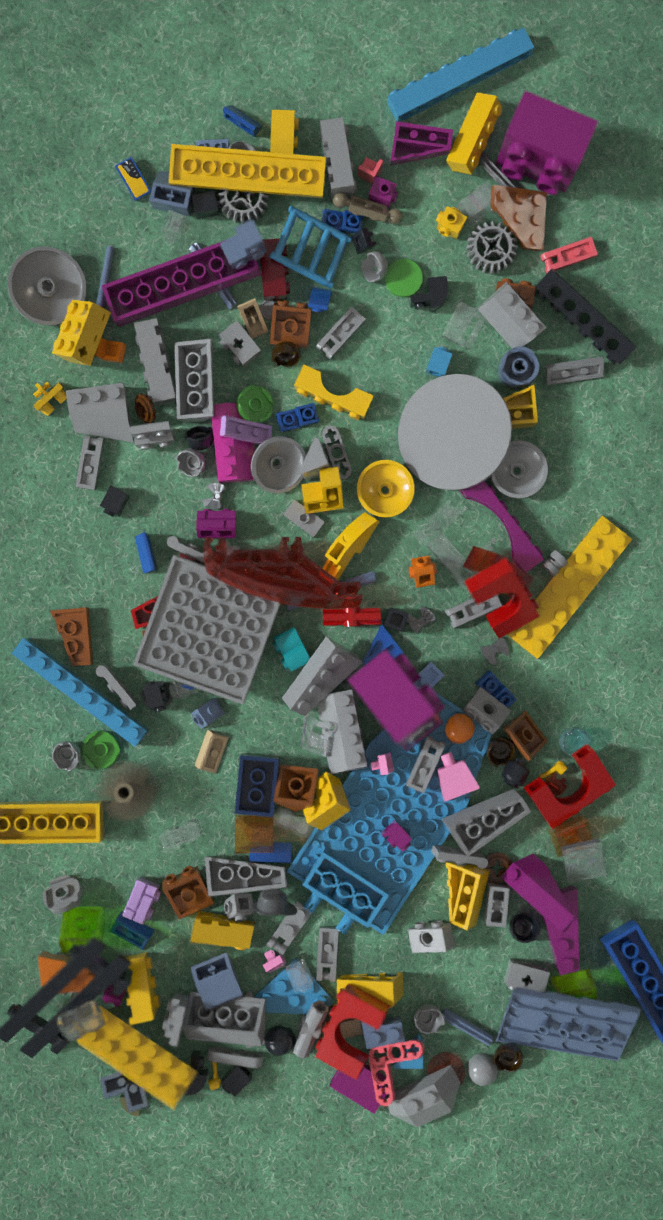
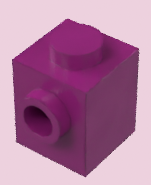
M376 176L369 191L368 200L387 205L389 208L391 202L395 203L399 192L396 191L397 184Z

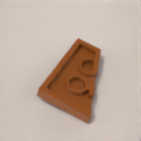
M89 607L50 610L52 617L56 621L57 630L61 633L65 643L64 647L72 666L93 665Z

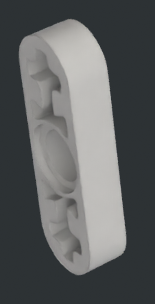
M327 426L322 432V438L332 467H338L340 470L339 463L335 465L334 462H340L345 459L346 462H342V464L349 471L346 472L345 476L342 473L339 475L340 480H346L351 476L352 468L340 433L336 427ZM329 430H331L332 433H336V435H334V441L335 443L339 441L340 444H333L331 447L328 446V444H332L331 439L329 437L326 438L325 436L328 434ZM334 448L342 450L343 454L340 458L332 456L331 452Z
M209 1047L207 1053V1060L251 1068H261L264 1057L260 1053L240 1050L239 1052H234L233 1049Z

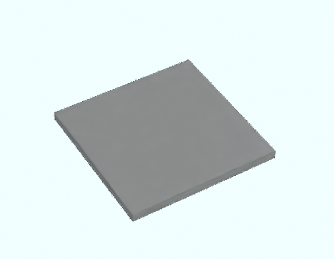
M173 555L133 665L244 705L284 595Z

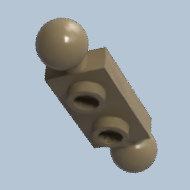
M342 192L335 194L333 197V203L337 208L348 206V211L354 215H363L374 221L380 220L383 222L387 218L391 224H398L402 220L401 211L398 209H391L389 211L387 210V205L353 195L349 199Z

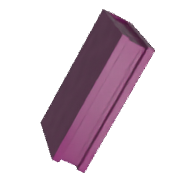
M365 1065L363 1072L357 1080L339 1070L336 1071L329 1086L375 1114L380 1104L376 1099L370 1066ZM379 1072L377 1073L379 1080H386V1076ZM388 1083L385 1085H379L380 1088L384 1087V1093L382 1094V1098H385V1096L387 1095L385 1093V1087L388 1086Z

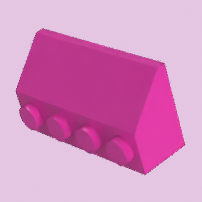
M236 403L214 404L212 426L219 483L254 480L251 472V460L255 452L254 443L220 436L222 416L243 419L237 411Z

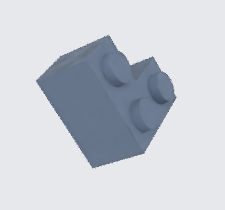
M252 219L234 228L237 235L220 243L232 269H241L247 265V262L252 259L258 260L267 252L263 239Z
M400 1016L385 1018L379 1030L361 1021L367 1049L405 1041Z
M118 1072L100 1078L105 1100L124 1094L129 1113L149 1107L145 1090Z

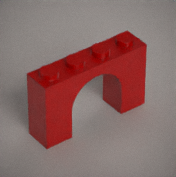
M506 558L464 581L477 605L501 593H514L509 602L486 615L499 639L540 617L536 611L539 608L534 598L530 599L533 596L528 587L523 588L526 584L521 575L516 576L519 574L514 563L509 564Z
M588 744L571 754L582 772V783L574 794L568 797H556L540 777L524 787L552 829L562 825L565 820L576 815L581 809L592 804L598 797L616 786L600 758Z
M348 983L344 989L341 988L338 992L336 999L339 1001L337 1005L334 1004L329 1016L332 1018L330 1022H326L322 1032L325 1035L319 1039L315 1049L318 1051L315 1057L357 1080L363 1072L369 1055L353 1047L344 1039L341 1033V1021L347 1018H355L379 1030L391 1005Z

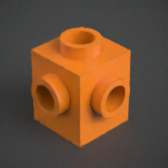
M430 555L412 558V566L408 568L410 578H414L416 588L435 585L434 574H437L436 563H432Z

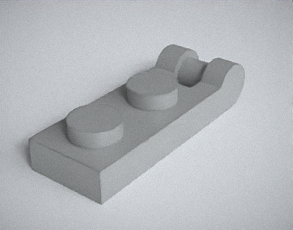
M351 306L319 341L316 348L320 351L323 350L326 353V357L331 360L366 319ZM330 340L335 344L332 348L327 345Z
M89 435L84 436L75 487L96 491L105 438L98 437L96 439ZM90 445L96 446L95 451L89 450Z
M174 536L167 539V545L172 549L216 568L219 562L215 559L216 555L205 551V554L198 552V547L190 543L185 546Z
M497 595L480 605H477L472 598L445 612L447 616H450L452 628H455L502 607V604ZM460 610L464 615V617L461 619L458 618V615L456 613Z
M102 665L96 668V674L106 679L109 683L107 685L113 694L117 693L121 699L119 701L126 709L129 707L132 710L139 705L108 666Z
M429 735L426 737L406 786L422 793L425 792L446 743L442 741L437 742ZM430 747L436 749L434 755L428 752Z
M433 845L432 854L440 862L454 861L459 865H466V863L476 864L480 869L488 866V860L479 851H475L467 857L460 848Z
M298 900L294 903L298 912L293 916H285L266 943L269 948L273 947L276 949L277 953L281 956L312 914ZM279 936L285 940L283 944L276 941Z
M319 927L316 981H322V979L330 980V982L336 981L339 933L336 927ZM323 967H329L330 972L323 971Z

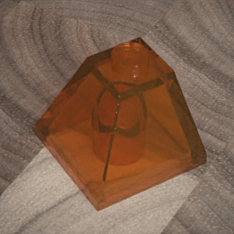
M235 815V854L274 853V817Z

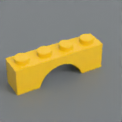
M304 364L294 384V388L299 395L304 397L310 395L314 397L315 402L322 405L325 403L330 404L333 410L340 413L342 410L348 412L349 417L355 420L360 418L364 420L374 397L358 388H355L347 395H334L323 386L321 372Z

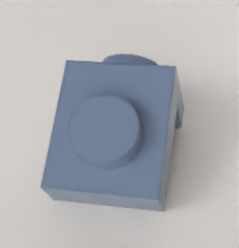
M213 698L191 714L194 723L202 729L224 715L225 712L216 698Z

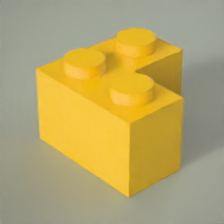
M338 467L319 469L320 482L301 484L305 514L343 509L342 487Z
M328 772L318 777L315 789L317 798L313 800V806L303 809L307 824L321 831L348 813L351 809L341 780Z

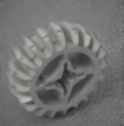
M220 190L222 193L218 194V197H220L219 202L221 207H223L222 212L227 213L228 219L233 217L235 223L241 218L242 224L245 223V219L251 220V217L258 220V213L264 215L263 209L268 208L266 202L270 200L266 193H259V199L253 206L251 200L255 197L256 193L236 191V195L230 202L228 198L231 190ZM240 193H241L244 197H247V201H246V199H244L243 197H242V198L240 197ZM245 207L247 210H239L236 208Z
M491 221L490 226L485 222L483 223V228L478 225L476 231H472L471 237L467 240L469 245L466 246V250L470 251L467 253V257L472 258L471 264L477 262L476 270L480 266L483 267L482 273H485L487 269H489L490 274H493L494 269L497 273H500L501 268L506 270L508 264L512 265V258L517 256L516 252H514L518 249V246L514 245L517 242V238H511L513 231L507 233L508 226H505L504 229L501 228V222L497 226H495L494 221ZM490 234H491V235H496V237H494V238H488V237L485 236V235H490ZM501 240H503L506 244L507 254L503 251L504 249L500 246ZM477 242H479L481 244V247L484 249V254L482 256L479 254L477 250ZM496 243L495 249L493 248V250H490L489 253H487L489 250V246L491 247V245H494ZM490 257L500 258L497 261H489L488 259Z

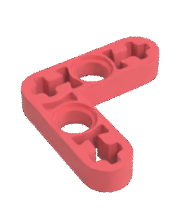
M414 1039L375 1047L369 1051L375 1095L380 1105L388 1106L395 1100L390 1063L421 1057L425 1052V1047L420 1040ZM414 1044L415 1047H419L417 1055L415 1051L406 1053V1049L412 1048ZM393 1047L401 1049V1056L399 1058L393 1056ZM377 1050L378 1053L387 1052V1055L381 1057L380 1059L374 1056V1054L377 1053ZM379 1070L386 1072L387 1078L385 1081L378 1079L377 1073ZM388 1083V1086L385 1087V1093L389 1094L390 1098L386 1101L385 1098H382L384 1087L380 1088L379 1085Z

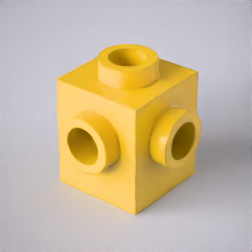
M447 206L445 211H440L436 218V222H438L436 229L445 237L450 236L457 239L466 223L467 216L461 214L459 209Z

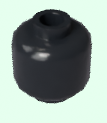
M518 758L515 761H507V765H505L501 773L504 779L503 782L514 788L523 786L530 773V770L526 767L527 763Z

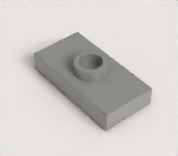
M295 499L283 514L313 538L325 523L314 513L305 514V507Z

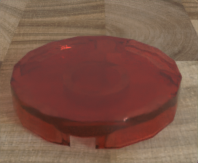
M440 1052L429 1061L427 1076L452 1065L461 1086L465 1078V1067L457 1055L450 1052Z

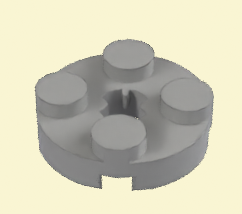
M68 875L59 876L49 883L51 886L43 892V902L53 914L67 912L72 908L78 907L81 903L82 887L76 878H71ZM65 891L66 894L62 897H59L60 895H62L61 893Z

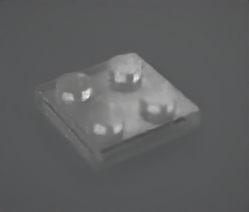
M599 838L561 847L568 884L606 875Z

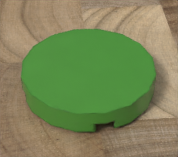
M409 259L394 261L388 267L385 276L387 289L391 294L401 298H408L410 295L416 294L423 280L421 268Z
M251 385L243 389L236 401L237 411L244 420L262 423L268 420L273 413V399L270 393L263 387Z
M103 730L95 731L89 734L83 741L82 757L93 768H108L119 758V741L110 732Z

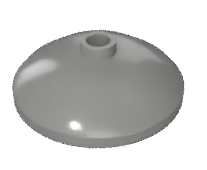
M277 436L267 439L258 446L251 460V472L254 480L262 489L271 493H284L292 490L303 479L299 471L306 457L305 451L299 443L289 437ZM275 459H278L277 464H273Z
M520 440L510 442V448L505 460L502 461L497 471L491 476L492 482L502 494L508 497H529L539 491L546 481L548 474L547 460L543 452L534 444ZM514 468H519L520 474L516 475Z

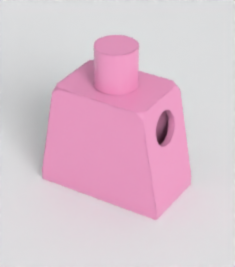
M452 752L441 755L444 766L438 768L437 773L442 798L445 802L480 789L464 760L461 759L455 762Z

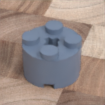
M522 346L515 347L506 352L498 366L499 380L511 389L526 388L532 383L539 372V361L535 353L531 349ZM517 365L520 366V371H517Z

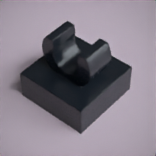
M361 228L352 236L357 254H363L377 244L372 242L371 236L373 232H368L367 228Z

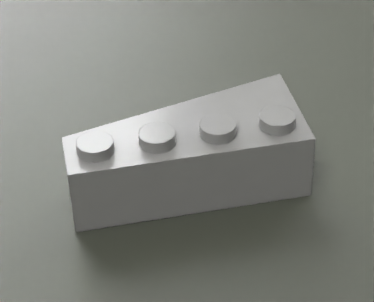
M512 789L442 818V821L458 846L468 857L531 811L524 799Z
M205 856L208 896L288 886L285 866Z

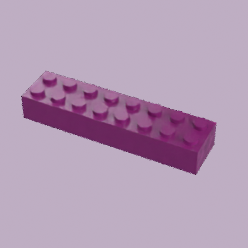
M221 242L104 284L102 289L113 321L121 327L261 276L257 260L252 259L241 269H232L220 245Z

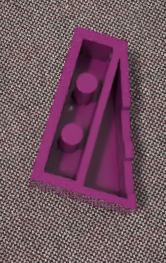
M396 121L390 166L449 155L453 129Z

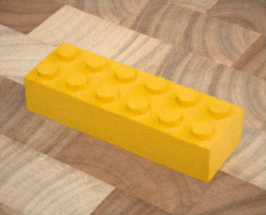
M100 800V802H0V844L100 843L104 840V804H102L104 800Z
M102 1006L97 1009L76 1039L80 1046L174 1111L197 1076V1071Z

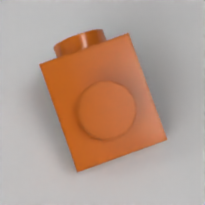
M101 337L95 356L104 361L123 363L127 345L122 342L107 341Z

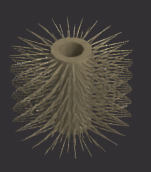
M121 762L126 766L115 764L116 768L113 769H118L120 772L117 776L113 769L109 770L112 775L116 776L115 780L110 777V773L106 772L108 779L103 785L100 783L99 788L105 785L104 789L111 791L99 789L98 791L102 793L96 794H107L98 798L110 796L108 798H115L104 806H108L104 811L111 808L107 813L115 812L112 815L117 813L120 817L122 814V822L123 817L125 819V815L127 820L132 821L129 815H132L133 818H139L134 815L142 817L139 814H143L144 816L147 813L145 807L149 811L150 807H147V803H151L154 800L156 792L152 790L157 789V787L153 786L159 784H144L147 782L145 780L153 775H149L152 771L146 774L149 769H142L138 764L137 767L134 765V769L131 763L130 767L128 766V762ZM141 804L142 806L138 812L137 808Z

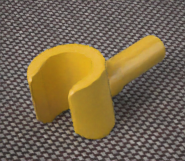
M558 761L550 770L541 774L540 777L544 779L555 771L561 775L567 770V766L562 761Z
M212 1062L214 1078L208 1080L211 1091L218 1089L221 1085L217 1071V1062Z

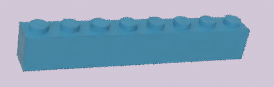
M525 28L512 30L506 37L502 39L497 38L486 47L481 46L474 53L468 56L463 55L452 64L443 65L439 71L435 73L429 72L423 79L417 82L414 80L408 83L405 88L392 91L388 96L387 104L395 120L402 122L532 56L534 46Z
M23 638L11 653L133 746L139 745L150 729L29 638Z

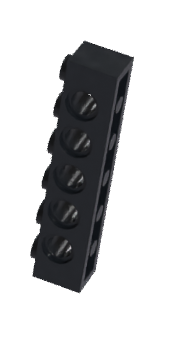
M553 268L535 286L538 289L536 293L544 300L548 298L552 302L550 306L558 313L561 310L566 315L564 319L572 326L575 323L580 328L578 330L579 333L586 339L589 336L594 341L592 343L593 346L599 351L603 349L608 354L606 357L613 364L617 362L620 365L636 348L632 341ZM555 286L560 287L562 290V294L558 298L553 297L551 293L552 288ZM569 299L576 302V308L571 311L565 307V303ZM586 312L590 315L588 323H582L579 320L581 313ZM595 326H602L604 328L602 336H596L593 333ZM616 339L619 344L618 347L610 349L607 346L608 340Z

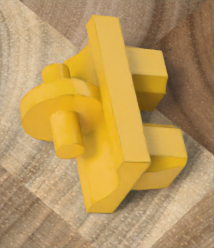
M38 382L35 384L38 390L33 395L36 398L42 394L44 396L33 406L37 411L40 410L47 416L55 410L48 402L52 397L60 404L67 399L66 393L62 389L63 386L59 382L48 392L46 390L51 386L48 382L42 386Z

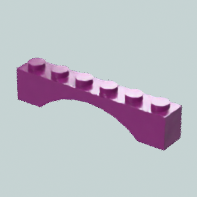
M482 482L474 487L459 490L465 499L486 506L502 521L510 538L512 560L523 574L544 560L541 549L537 545L534 547L530 541L532 539L527 531L521 530L518 526L520 522L514 515L511 516L508 513L507 505L503 500H498L495 496L497 493L491 485L488 486L485 482Z

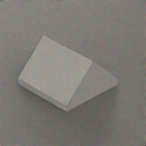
M316 437L299 471L300 475L307 481L319 478V469L332 468L323 444Z

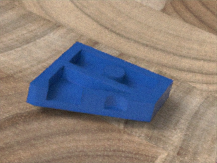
M383 625L379 627V631L363 660L365 666L385 650L393 659L400 653L404 654Z

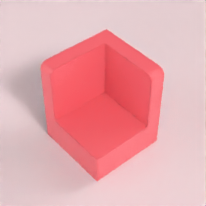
M366 157L362 166L359 165L357 176L373 184L375 177L379 176L383 169V160L380 159L377 163Z

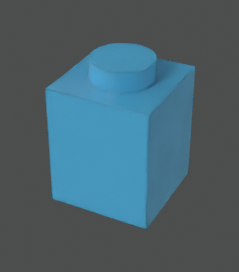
M434 347L426 373L437 377L445 376L453 353H450L444 347Z

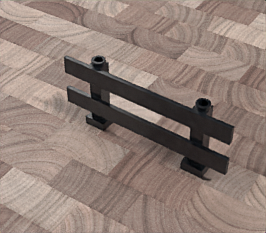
M95 937L84 946L82 944H73L68 952L71 959L23 1006L18 1003L17 1005L12 1004L9 1007L7 1014L10 1017L0 1027V1039L8 1043L24 1027L34 1033V1035L20 1048L21 1052L33 1058L50 1043L52 1044L51 1051L58 1054L70 1040L71 1028L67 1027V1025L111 984L113 985L112 992L119 996L131 985L133 971L128 967L132 961L120 953L112 961H106L99 956L106 948V944ZM84 968L96 975L49 1021L37 1015Z

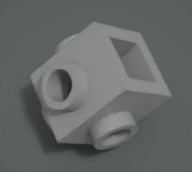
M233 893L231 897L225 900L224 911L227 914L228 920L235 919V922H242L247 920L248 916L255 913L252 908V893Z

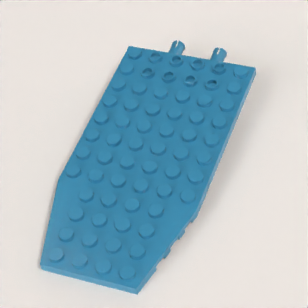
M434 692L445 708L437 714L443 724L430 733L429 736L433 737V740L437 742L442 741L446 743L441 755L452 752L455 762L461 759L464 760L476 780L492 733L483 729L479 723L472 719L475 731L469 741L463 744H454L449 741L444 731L448 719L454 714L466 713ZM386 728L373 738L365 749L368 767L352 770L342 784L351 810L322 831L314 828L287 869L289 874L303 882L302 885L313 892L303 906L306 910L309 909V912L314 913L320 901L324 899L345 913L336 926L338 931L342 929L343 934H347L354 920L367 928L370 926L381 934H385L433 860L434 855L431 852L433 845L442 846L450 833L442 818L464 810L468 805L471 792L446 802L443 800L437 769L444 766L441 756L424 793L406 786L426 737L408 752L393 739ZM430 747L428 750V752L433 755L436 751V749ZM391 752L394 772L381 775L380 769L372 770L371 762L378 760L379 755ZM394 820L412 838L410 841L411 845L405 851L400 850L397 846L393 848L387 841L389 837L386 836L384 838L381 834Z

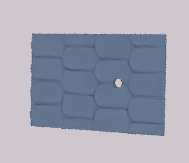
M518 987L514 988L496 1041L619 1061L641 1008L615 1002L605 1003L588 998L578 999L549 991L543 993Z

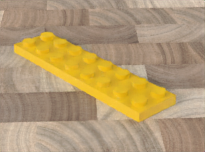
M171 144L169 185L323 198L326 157Z
M601 516L568 557V564L559 569V573L549 581L535 599L539 606L536 611L540 617L509 633L507 636L538 659L631 542L632 538L604 516Z

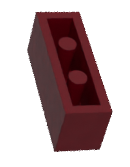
M280 238L263 239L267 252L261 258L264 301L287 300V294H290V284L285 280V275H289L288 267L269 257L272 251H275ZM287 245L284 247L282 256H287Z

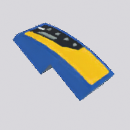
M132 157L115 166L135 201L151 192Z

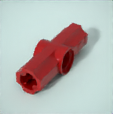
M360 607L323 609V626L343 625V627H357L361 625H381V609H360Z

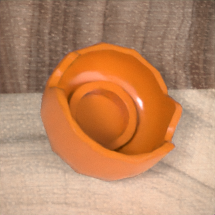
M457 713L448 719L444 731L449 741L454 744H463L472 738L475 725L472 718L466 714Z

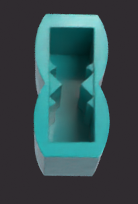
M295 627L274 637L275 641L272 644L277 653L281 651L284 657L281 661L286 670L290 669L292 672L307 664L310 656Z

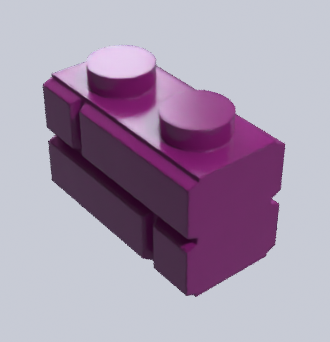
M204 509L203 511H197V537L236 538V511L231 509H223L222 511Z

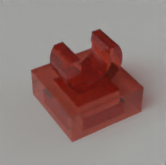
M554 772L544 782L552 794L557 797L565 791L567 785L564 784L566 778L558 780L556 778L557 772Z

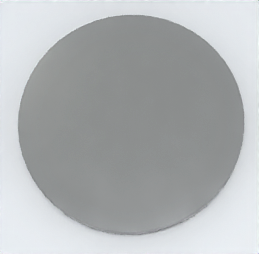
M464 374L441 376L419 388L406 404L398 427L400 452L410 471L428 485L454 491L474 487L492 476L508 454L512 435L511 415L502 396L485 381Z

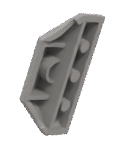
M452 1065L447 1066L395 1090V1100L387 1108L391 1115L415 1127L422 1126L452 1112L460 1080ZM389 1094L385 1096L386 1101L390 1098Z

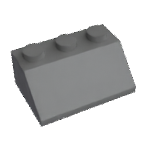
M507 282L477 308L512 349L518 346L523 347L546 328Z

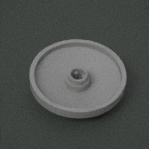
M45 246L32 248L21 254L10 269L7 283L11 302L23 317L33 323L44 326L62 324L67 314V307L71 301L85 300L86 280L83 271L69 254L60 249Z

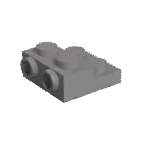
M169 421L130 427L135 446L141 448V450H150L152 446L158 445L160 448L170 447L172 443H176L174 428Z
M175 993L173 999L169 998L166 1009L170 1011L169 1017H165L162 1027L165 1030L164 1037L170 1038L169 1045H178L190 996Z

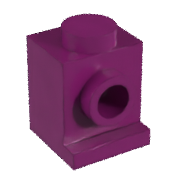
M396 820L381 832L384 838L386 836L389 837L387 841L393 848L397 846L400 850L405 851L411 845V836Z

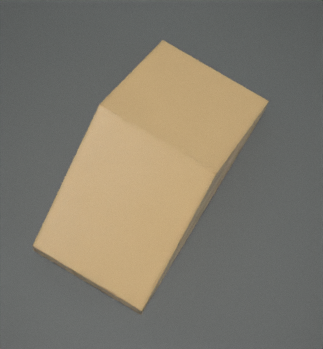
M255 298L237 306L252 339L268 332Z

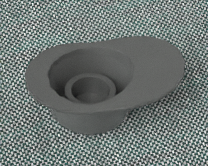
M280 889L263 890L259 899L252 904L253 910L262 915L293 916L298 912L293 904L287 902L286 894Z

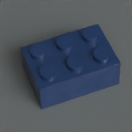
M246 753L240 755L234 814L274 817L275 802L273 800L278 779L280 757Z

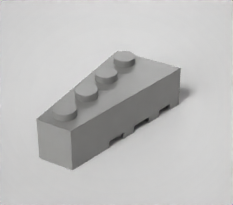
M343 117L321 120L320 130L324 156L326 157L331 202H333V197L337 193H345L350 199V196H354V192H357L356 180H353V161H350L349 157L351 155V145L347 143L346 136H349L348 125L344 124Z
M157 318L134 323L136 330L135 338L141 351L139 353L140 361L145 367L143 375L145 382L149 383L150 390H147L148 397L152 399L155 406L176 402V390L160 323Z
M325 637L282 699L291 710L306 716L349 676L362 661L348 648Z

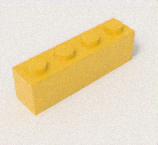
M476 93L446 159L452 171L472 175L474 169L478 166L482 151L485 150L487 140L494 130L497 118L502 113V105L497 96Z
M272 110L270 152L294 154V149H298V137H295V130L299 129V118H295V110Z

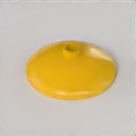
M379 460L371 463L362 471L357 482V496L365 510L377 517L389 518L399 515L408 508L414 496V481L410 472L402 464L392 460ZM387 487L389 492L384 494L381 489Z

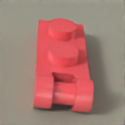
M592 237L548 251L540 257L542 262H545L547 274L552 268L557 271L597 257L598 253ZM556 257L558 262L553 264L552 258Z

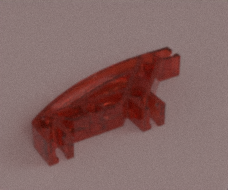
M212 537L205 538L203 553L206 572L243 592L282 604L321 609L358 608L363 599L362 594L356 596L361 589L360 582H339L304 555L301 537H295L293 545H290L291 551L288 550L287 546L289 537H282L278 547L279 551L276 549L234 550L230 555H227L225 537H219L218 544L215 545V550L219 551H212L210 545L213 542Z

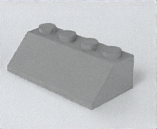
M212 339L175 342L177 420L191 423L203 422L213 418Z
M347 690L327 695L317 704L330 774L367 768L368 763L354 691Z
M191 992L182 1030L187 1039L262 1046L266 1028V999L238 997L206 1010L200 994Z

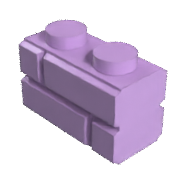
M139 876L122 916L140 924H144L146 919L150 921L154 909L151 908L153 902L157 903L162 893L159 891L161 885Z

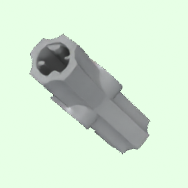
M322 1001L313 1002L307 1015L301 1018L298 1028L299 1034L292 1050L300 1058L309 1057L315 1038L318 1039L321 1033L322 1023L328 1013V1007Z

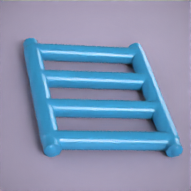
M290 206L288 210L290 214L275 251H272L269 257L331 289L334 284L332 280L347 243L351 242L352 238L298 208ZM298 217L307 223L293 258L290 260L282 256V252ZM313 226L324 232L308 269L300 265L299 261ZM332 235L339 239L340 242L326 277H323L315 272L329 237Z

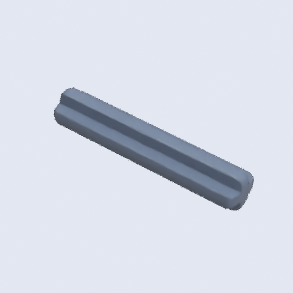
M447 1008L442 1011L445 1021L487 1046L491 1045L494 1039L491 1034Z

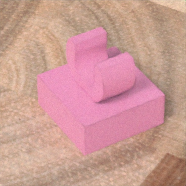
M391 752L383 753L378 756V760L371 762L372 770L380 769L381 775L394 772Z
M273 950L264 953L268 962L263 966L268 973L287 964L285 958L281 955L276 956Z

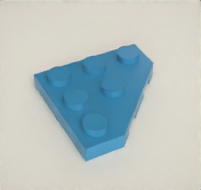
M297 958L291 961L254 995V998L266 999V1013L307 1014L313 1002L322 1001L328 1008L335 1002L333 997L316 981L313 975Z

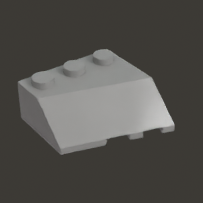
M124 383L66 391L68 410L76 433L134 443V437L130 432L132 423L127 387Z

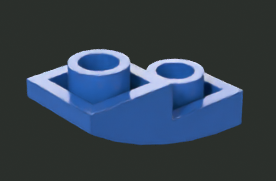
M330 209L323 210L322 222L341 232L356 233L362 228L363 215L357 216L348 210L344 212Z
M313 287L308 307H312V311L315 312L328 310L332 290Z
M314 403L276 413L280 433L319 422Z
M490 670L475 682L479 688H483L507 708L517 700Z
M250 842L249 862L291 863V843Z

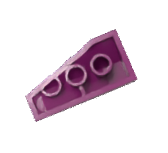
M534 854L513 862L501 878L564 933L576 917L567 900L562 895L557 882L551 875L548 866Z

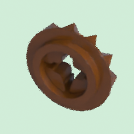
M138 394L135 398L137 415L144 423H153L157 412L152 399L147 394Z
M503 853L489 854L486 857L488 866L484 868L490 871L488 881L492 883L505 882L501 876L512 865L511 860ZM498 860L499 865L505 868L499 869L496 876L495 870L489 867L495 866Z

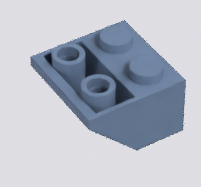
M159 171L153 182L149 200L152 209L190 216L193 203L192 195L195 194L196 187L169 185V172Z
M227 952L191 967L195 985L206 1010L243 996L233 960Z

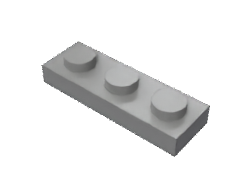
M603 357L545 365V382L547 385L603 377L604 359Z

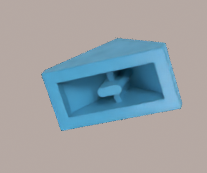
M418 1033L412 1039L420 1040L423 1043L422 1035L420 1033ZM414 1044L412 1048L406 1049V1053L415 1051L417 1055L419 1047H415ZM401 1051L396 1055V1058L401 1056ZM423 1055L417 1059L392 1063L395 1069H423Z

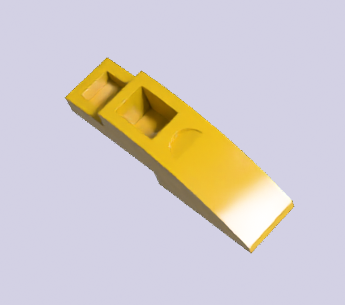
M364 512L350 523L326 552L325 557L328 560L319 574L330 583L336 585L355 552L361 553L380 521Z

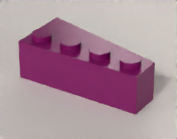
M574 885L560 889L576 917L564 933L542 915L556 969L560 975L579 971L578 889Z

